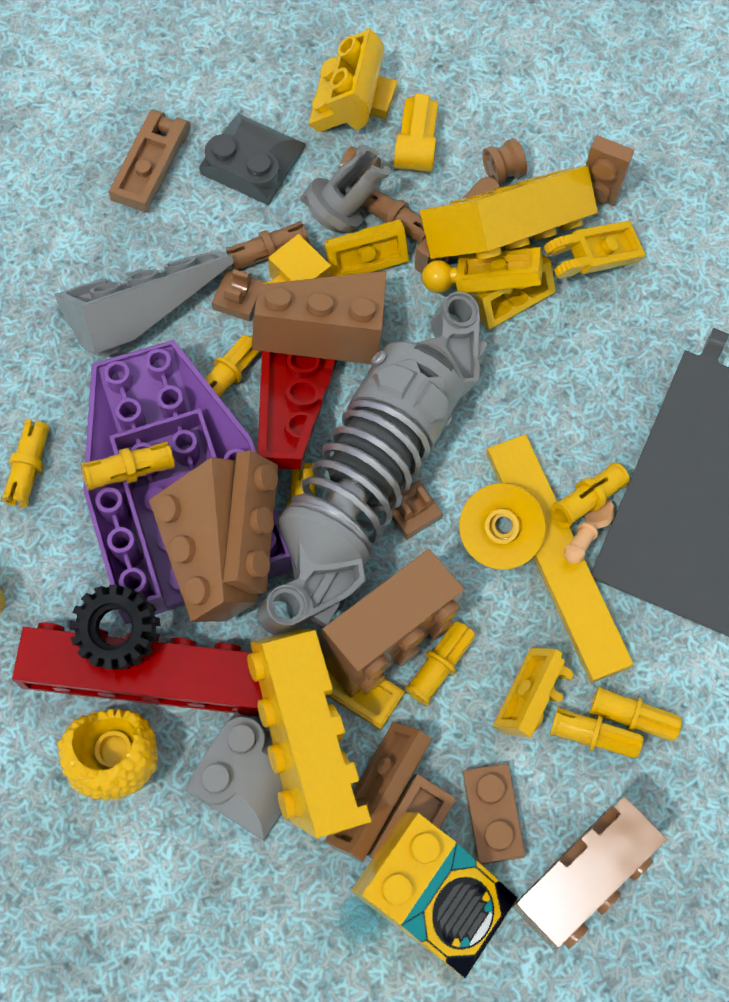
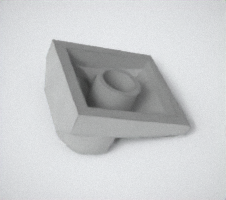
M236 712L220 730L196 767L186 788L189 794L265 841L282 814L278 802V792L283 791L280 774L273 772L268 757V746L273 745L271 734L261 728L255 720L244 717Z

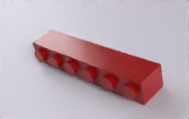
M48 622L38 623L37 628L24 626L22 628L12 680L21 689L259 716L257 703L258 700L263 698L259 681L255 682L249 671L247 656L251 652H242L241 647L238 645L215 643L214 648L198 647L196 641L186 638H171L170 643L154 641L151 648L155 650L150 656L145 655L142 658L144 662L141 664L129 666V669L124 670L103 669V667H95L89 664L90 660L81 658L77 653L80 648L73 645L70 638L76 636L75 632L64 631L65 628L63 626ZM99 629L102 639L111 646L122 644L131 634L126 633V638L108 636L109 633L107 631Z

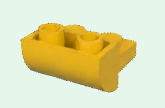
M370 28L346 37L338 47V56L324 61L320 70L321 76L312 102L313 107L308 123L316 131L322 132L346 122L358 131L368 123L384 57L383 43Z

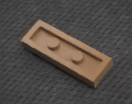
M248 450L236 453L223 583L255 595L267 593L271 539L274 527L275 495L278 484V465Z
M392 722L353 791L357 806L367 805L371 822L328 835L324 842L337 851L363 862L377 840L378 834L392 809L399 802L402 791L415 768L422 761L423 754L432 739L420 729Z

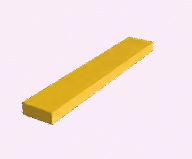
M526 434L487 448L486 455L498 482L514 484L524 488L537 499L543 509L546 519V534L541 548L533 558L590 683L592 684L630 669L634 664L585 559L577 564H571L565 559V548L567 544L571 543L574 536L570 527L564 528L560 526L551 514V507L557 500Z

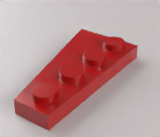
M262 351L257 454L277 464L278 469L301 470L338 360Z

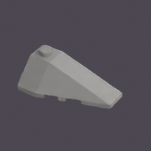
M215 250L168 262L164 265L165 272L159 273L157 269L145 271L140 269L129 272L128 281L124 283H107L106 278L56 293L55 297L81 347L94 354H98V356H107L119 352L122 349L121 345L134 341L234 262L232 255Z

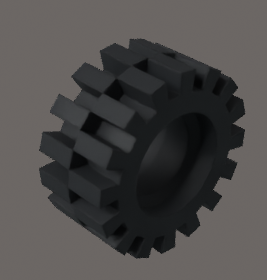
M120 585L100 586L94 588V594L86 593L81 598L84 601L83 605H76L72 612L77 614L76 622L70 621L69 629L75 630L76 636L70 638L73 645L79 646L80 650L77 653L81 658L90 660L89 664L95 667L118 670L129 669V666H137L144 662L142 658L145 655L150 656L155 649L151 648L154 641L158 642L160 634L156 633V626H161L160 618L154 615V612L157 611L154 604L149 603L146 600L148 597L144 594ZM122 610L131 620V634L122 644L111 646L100 635V622L108 612Z

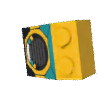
M404 812L350 890V892L463 978L467 977L518 898L456 841L419 813Z

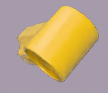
M416 93L413 97L406 98L401 133H397L393 168L431 173L433 171L437 138L434 137L438 102L434 101L427 94Z

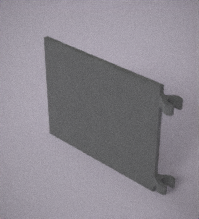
M713 328L700 355L686 350L683 353L591 574L596 581L729 637V367L718 362L729 334Z

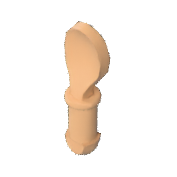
M606 499V504L601 509L594 512L589 511L584 515L585 522L579 524L576 535L571 543L567 544L564 551L565 559L569 563L577 564L581 562L592 540H595L598 536L597 529L608 526L614 520L615 509L611 500Z

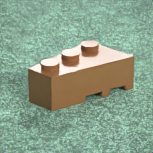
M211 457L149 499L191 622H226L258 603V594L251 595L223 583L236 460Z

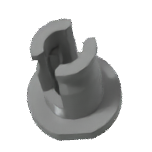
M364 144L360 145L353 159L345 162L330 180L324 178L314 179L300 197V201L308 205L313 217L325 228L334 232L352 233L361 225L363 220L359 208L375 191L378 182L382 178L384 179L389 176L391 172L390 167L384 165L380 169L375 165H371L352 186L354 181L378 156V152L375 149Z

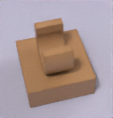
M227 269L212 301L213 310L251 322L255 311L258 285L265 282L252 278L248 273L233 269V271Z
M420 480L413 483L409 490L401 493L403 498L400 506L391 510L393 514L392 520L406 540L443 517L442 511ZM394 495L389 498L388 503L393 501Z

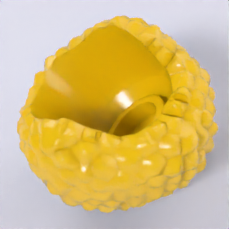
M111 708L107 711L102 710L85 716L81 715L79 718L74 719L71 725L66 727L64 734L57 742L60 758L59 764L62 767V773L67 777L70 786L81 795L83 794L96 800L108 801L111 798L118 801L120 797L125 798L141 789L157 770L158 748L155 739L156 734L146 718L141 717L140 713L135 711L114 710Z

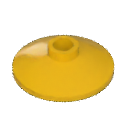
M495 483L479 489L467 500L461 511L459 532L465 549L476 561L493 569L507 570L524 565L537 554L545 538L546 519L541 505L527 490L514 484ZM500 517H507L511 520V531L502 532L498 528L497 521Z

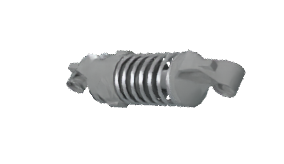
M454 292L447 296L431 320V329L435 338L420 342L389 343L373 356L371 360L373 365L347 406V412L343 413L342 422L344 426L333 429L332 438L334 443H329L322 448L324 459L312 463V471L315 477H308L302 480V489L305 494L292 497V503L286 506V509H284L279 517L278 527L291 557L295 580L274 588L260 604L258 620L262 628L268 633L277 635L289 632L310 620L325 627L329 624L339 604L351 596L365 581V566L373 551L371 545L381 540L383 533L381 527L390 524L393 516L391 510L400 506L403 498L401 493L410 489L411 477L419 473L422 465L421 460L429 456L442 431L450 424L452 414L461 398L465 397L479 381V359L488 343L479 338V306L471 295L465 292ZM449 313L458 317L460 322L454 320ZM331 450L334 451V454H333L332 457L330 456V451H331ZM321 467H327L330 480L323 477L320 472ZM310 485L323 486L330 493L328 499L324 500L317 497L311 491ZM394 495L393 501L388 503L390 496ZM361 511L366 514L370 521L357 519ZM374 512H385L383 519L378 520ZM362 528H375L373 536L368 538ZM282 601L286 603L292 611V618H279L273 610V602Z

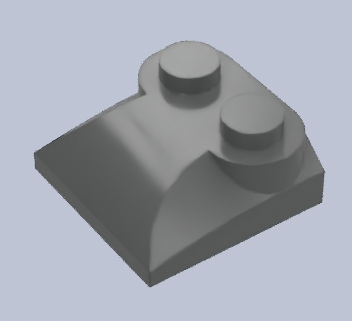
M238 113L222 134L214 136L207 142L205 158L199 166L200 174L269 206L305 149L306 144Z

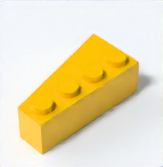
M588 165L558 170L523 180L513 185L485 191L484 194L450 201L448 205L419 210L431 259L476 253L477 260L501 255L500 247L502 246L509 250L529 245L530 236L533 237V240L557 235L556 227H559L560 230L580 227L583 225L582 218L598 213Z
M301 628L250 641L252 653L247 656L248 667L252 679L255 682L259 681L263 699L258 700V712L263 726L270 729L273 745L268 746V757L273 772L280 774L283 791L278 792V802L284 819H290L292 824L316 839L370 823L371 819L367 805L357 806L351 787L353 783L359 781L354 762H349L347 755L339 746L338 741L342 740L345 733L341 716L338 714L335 706L327 704L325 696L332 694L333 688L316 630Z

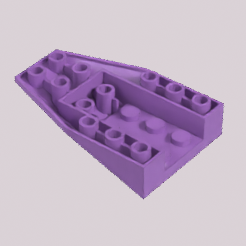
M174 340L93 363L91 368L85 462L117 455L121 449L129 448L132 451L165 441L170 445L173 454L174 469L137 477V482L127 484L126 481H122L90 491L87 490L85 483L83 485L84 495L110 585L128 587L148 597L146 600L149 603H153L157 609L154 615L185 606L149 499L211 457L236 460V453L248 450L256 453L252 438ZM275 506L268 579L293 571L289 551L278 527L279 518ZM118 610L125 624L131 623L129 616L124 611Z

